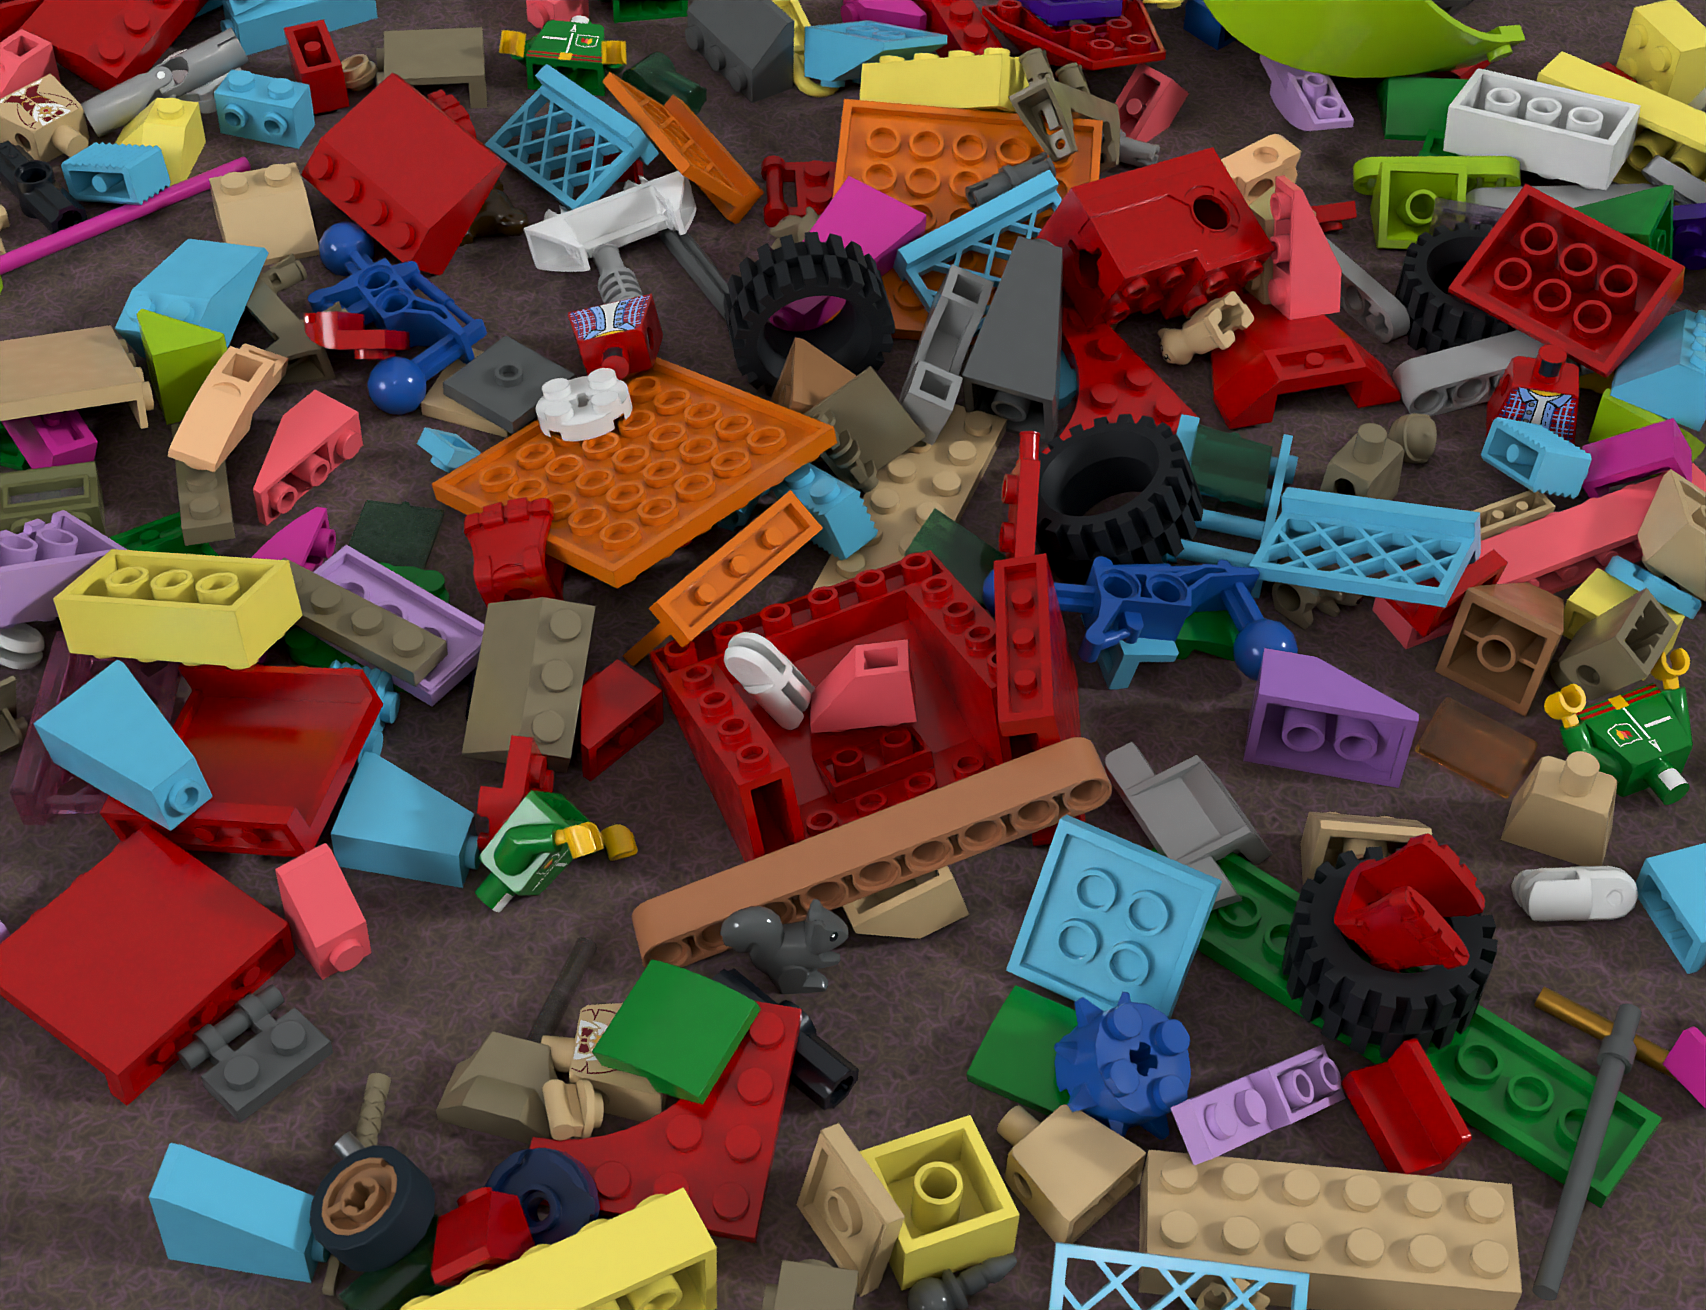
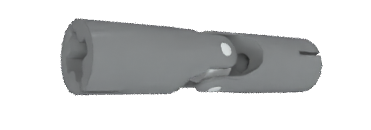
M229 28L158 64L149 72L132 77L81 103V106L95 133L101 138L128 124L156 98H179L229 73L231 69L235 70L250 61L232 28ZM187 70L188 74L180 84L172 78V71Z

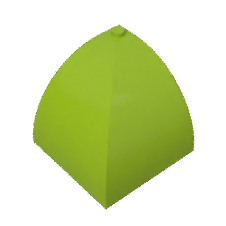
M1203 0L1215 19L1234 38L1251 50L1275 62L1299 70L1329 76L1383 78L1458 70L1476 65L1487 59L1489 63L1502 60L1513 53L1511 47L1525 41L1520 25L1499 26L1487 33L1477 31L1451 17L1432 0Z

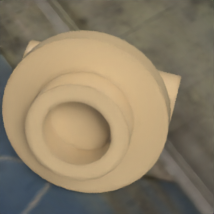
M554 1079L543 1085L544 1102L553 1139L561 1141L572 1136L575 1139L590 1138L593 1128H600L604 1112L603 1098L600 1092H594L591 1081L578 1080L576 1084H565L562 1080Z

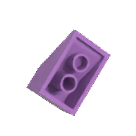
M1264 648L1249 714L1243 761L1399 788L1419 722V713L1318 657Z

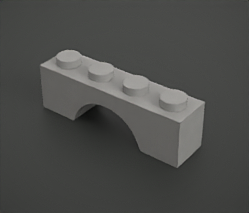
M953 264L933 299L899 398L900 404L925 434L926 437L921 441L930 445L935 443L953 411L963 380L962 377H959V372L972 338L984 315L994 284L992 281Z

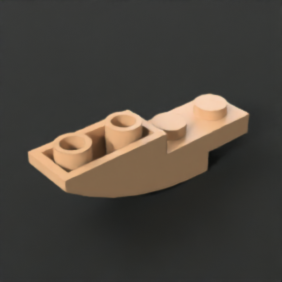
M246 343L240 349L230 346L211 370L192 401L169 447L168 457L185 462L187 466L193 469L215 472L250 430L252 414L285 376L289 358Z

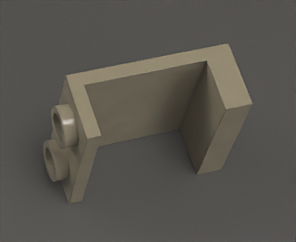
M482 27L384 31V48H376L377 86L391 73L399 75L410 85L469 83L471 109L487 108Z

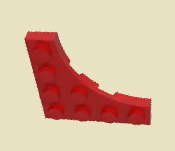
M1074 304L1063 309L1061 349L1071 369H1075L1078 386L1074 413L1064 431L1059 435L1063 441L1072 436L1070 428L1079 424L1082 425L1084 430L1094 427V419L1107 416L1109 424L1116 423L1119 414H1131L1134 423H1137L1143 415L1152 417L1156 426L1162 422L1170 426L1173 435L1177 434L1181 414L1198 417L1106 322L1087 327ZM1049 446L1041 453L1048 454L1050 452Z
M755 1001L761 1010L703 1105L680 1099L668 1109L649 1120L625 1130L603 1136L561 1141L532 1137L529 1149L540 1147L564 1151L583 1163L596 1183L600 1204L599 1215L616 1217L635 1209L641 1201L652 1195H667L684 1187L710 1235L756 1243L802 1021V1009ZM546 1199L540 1203L542 1205L549 1206V1203Z

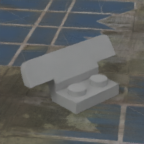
M1133 742L1110 752L1105 758L1104 766L1108 779L1160 855L1222 880L1212 910L1242 901V898L1216 861L1226 857L1231 852L1237 855L1241 852L1253 865H1258L1271 856L1272 852L1219 777L1198 755L1156 775Z

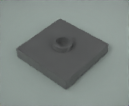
M505 335L443 382V392L445 396L509 433L514 434L537 417L536 405L543 396L542 386L546 382L556 378L571 380L575 378V374Z

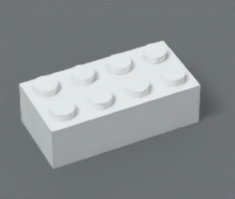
M1478 68L1448 107L1443 151L1454 153L1458 156H1510L1520 162V170L1536 173L1542 178L1561 179L1577 183L1586 189L1607 190L1633 150L1641 105Z

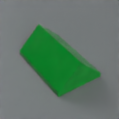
M1404 76L1385 78L1376 86L1384 139L1425 141L1429 129L1445 133L1448 107L1469 79Z

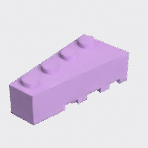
M65 510L53 513L51 523L45 524L40 519L26 522L23 532L19 534H14L8 530L0 531V629L13 628L15 624L36 620H55L56 617H59L53 600L55 596L111 549H127Z

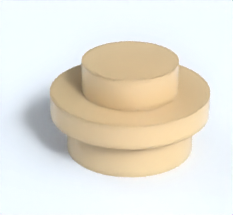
M365 54L353 55L341 62L346 88H350L352 91L363 90L373 83L376 72H378L375 63L369 61Z

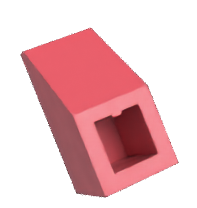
M908 639L855 645L811 694V732L839 733L849 729L874 726L892 727L901 723L917 722L916 688Z

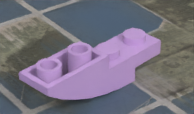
M1260 54V61L1271 80L1270 96L1277 109L1290 124L1304 131L1353 127L1354 119L1329 75L1299 70L1275 62Z
M1322 1044L1185 1100L1171 1107V1111L1193 1165H1197L1273 1130L1299 1121L1346 1098L1341 1088L1339 1070L1336 1064L1328 1057Z

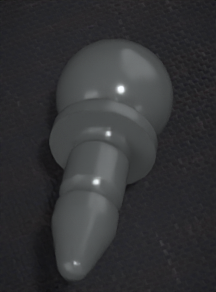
M1014 1255L988 1258L983 1261L982 1265H975L961 1272L957 1278H955L950 1269L943 1271L941 1279L936 1277L923 1278L911 1287L907 1296L908 1310H955V1308L966 1310L969 1306L965 1297L984 1290L990 1283L995 1284L1001 1281L1016 1266L1017 1258Z

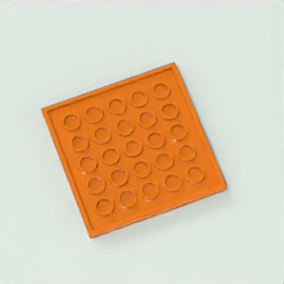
M844 99L833 197L847 177L850 176L926 214V235L974 209L970 207L966 198L965 188L967 186L992 177L998 173L999 168L1005 165L1013 167L1045 151L1017 113ZM1041 115L1048 135L1059 131H1050L1045 116ZM1072 118L1074 124L1073 132L1078 151L1058 162H1053L1056 170L1055 179L1059 183L1056 191L1062 200L1071 187L1099 180L1103 120ZM1063 139L1058 142L1060 150L1065 146ZM1049 208L1037 214L1034 227L1042 229L1054 213L1053 209ZM1030 219L1022 222V224L1028 225ZM1007 230L999 235L996 247L1012 251L1018 236L1025 238L1026 235ZM992 239L985 242L984 244L991 245ZM970 250L961 255L959 267L984 273L988 255ZM994 257L989 275L1001 278L1008 260ZM955 259L947 262L946 264L954 265ZM892 268L882 276L895 323V334H891L892 338L920 340L928 312L907 280L902 282L894 268ZM932 270L921 276V279L929 290L938 292L946 274ZM992 287L987 305H991L997 287ZM1065 288L1063 309L1073 304ZM838 311L835 315H833L830 319H828V320H827L825 323H823L822 325H824V324H826L827 322H829L830 320H832L840 311ZM978 335L972 338L970 345L975 344Z
M657 357L654 366L649 370L631 373L621 379L628 387L633 409L631 415L626 420L623 413L620 417L613 420L615 429L609 433L583 441H562L560 432L550 430L551 437L545 435L537 419L431 485L436 500L466 515L480 514L483 512L484 506L498 502L507 505V500L527 497L529 501L540 498L549 499L554 506V519L552 520L547 537L545 553L618 589L622 585L635 580L637 575L655 563L670 557L675 550L696 536L709 531L714 524L726 516L744 508L749 501L770 487L780 484L785 477L800 467L816 460L820 454L837 444L834 426Z

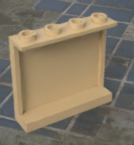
M111 325L0 341V421L128 402L141 429L148 428L146 411L154 410L149 381H144L141 367H136L134 355L132 352L129 353L126 340L118 339Z

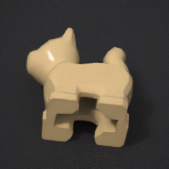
M1231 291L1224 297L1214 299L1202 306L1190 320L1184 322L1182 329H1160L1158 336L1161 338L1160 349L1162 356L1166 362L1186 365L1196 353L1204 354L1216 348L1221 350L1227 349L1235 341L1233 331L1246 329L1254 321V316L1248 306L1243 304L1236 292Z

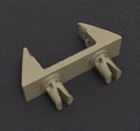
M1035 48L1023 53L1019 57V62L1022 64L1029 86L1009 96V99L1025 126L1052 161L1058 162L1078 151L1073 132L1074 124L1072 118L1103 120L1102 131L1105 141L1101 144V154L1106 155V161L1100 163L1099 175L1118 166L1120 116L1117 104L1090 94L1081 64L1078 65L1077 62L1070 63L1059 68L1055 72L1056 78L1058 77L1059 80L1058 82L1053 77L1046 56V50L1042 51L1041 48ZM1041 115L1045 116L1050 131H1059L1048 135ZM1063 139L1065 146L1060 150L1058 142Z
M293 253L271 266L265 273L261 272L244 309V311L248 310L274 340L277 339L265 350L289 358L286 374L277 385L324 381L336 378L325 347L319 346L309 339L304 330V320H299L277 296L279 291H285L295 284L308 279L305 268L300 260L295 259ZM339 301L322 311L348 312L346 308H341Z

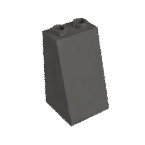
M1018 236L962 374L966 412L982 411L1007 419V432L1019 435L1022 431H1036L1041 434L1039 441L1045 443L1054 439L1057 436L1064 304L1063 254L1061 247L1055 246L1044 239L1037 238L1032 240Z

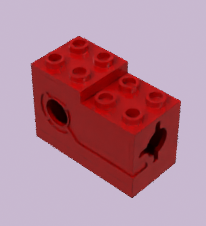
M1213 147L1071 187L1036 237V239L1047 240L1053 245L1062 248L1063 285L1087 327L1106 322L1107 325H1114L1125 319L1129 314L1141 311L1142 314H1148L1158 308L1166 320L1183 314L1186 318H1191L1202 306L1214 299L1224 297L1231 291L1236 292L1240 298L1244 293L1242 288L1248 281L1253 280L1263 272V264L1275 251Z

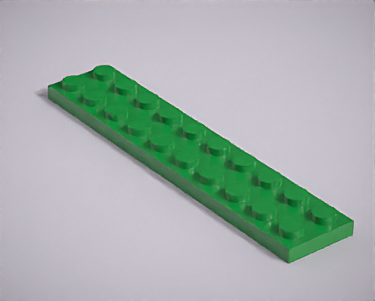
M1155 847L1151 850L1158 853ZM1231 852L1216 862L1242 898V901L1211 910L1197 950L1303 1017L1299 1013L1303 997L1291 1000L1286 989L1289 975H1283L1282 968L1285 954L1284 948L1300 893L1234 852ZM1342 933L1349 947L1359 957L1369 963L1370 958L1353 939L1347 938ZM1417 966L1401 969L1399 973H1415L1424 970ZM1478 1004L1469 1026L1461 1035L1455 1031L1451 1044L1440 1050L1430 1041L1426 1055L1463 1121L1564 1185L1597 1077ZM1318 1017L1311 1023L1322 1029L1324 1020ZM1340 1033L1337 1040L1349 1047L1352 1038ZM1367 1043L1365 1053L1361 1054L1375 1064L1384 1063L1389 1060V1058H1380V1046ZM1620 1091L1616 1098L1586 1198L1599 1208L1603 1207L1654 1135L1662 1120V1117Z

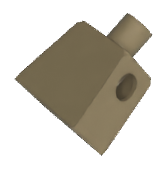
M1375 423L1363 424L1359 427L1358 432L1330 460L1320 491L1353 495L1355 488L1354 496L1391 501L1398 493L1405 450L1400 444L1387 438V432L1382 426Z
M1645 588L1583 625L1577 631L1559 660L1551 665L1552 679L1561 689L1570 684L1580 686L1585 693L1586 699L1591 701L1648 677L1678 626L1650 591Z

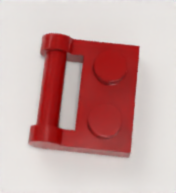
M774 155L764 158L761 162V175L766 181L767 204L763 210L765 224L769 227H775L781 219L788 215H797L803 218L806 215L807 207H811L818 215H821L833 198L837 163L820 160L785 162L783 158ZM783 182H795L796 207H788L784 203Z

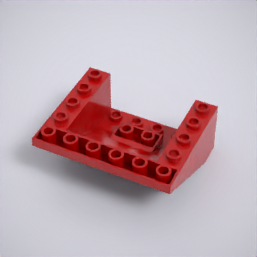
M931 550L922 553H911L898 562L878 569L862 571L854 578L832 586L815 588L807 595L782 604L769 605L763 608L761 612L736 621L722 622L713 629L700 633L683 648L676 640H673L666 644L665 647L649 652L653 671L745 862L1041 749L1037 733L1002 737L998 724L995 620ZM742 632L761 635L783 653L816 688L855 645L908 639L916 688L917 722L901 723L892 727L874 726L849 729L839 733H812L810 727V701L808 708L802 712L804 718L800 725L792 730L784 729L750 696L742 684L728 671L723 661L725 650L728 648V643L734 635Z

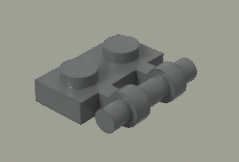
M272 984L256 996L249 993L234 1004V1012L214 1026L207 1023L192 1034L194 1041L177 1052L180 1062L189 1071L206 1059H209L215 1065L201 1076L203 1086L239 1123L333 1053L331 1041L295 1007L278 1020H275L269 1014L285 1002L281 992ZM249 1028L257 1034L236 1051H233L227 1045Z

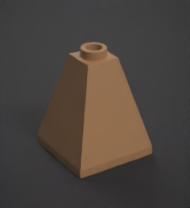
M795 337L770 402L805 414L855 378L856 375L806 340ZM819 455V457L813 462H819L824 460Z
M1528 582L1480 585L1468 588L1435 672L1526 717L1532 708L1564 631V599Z

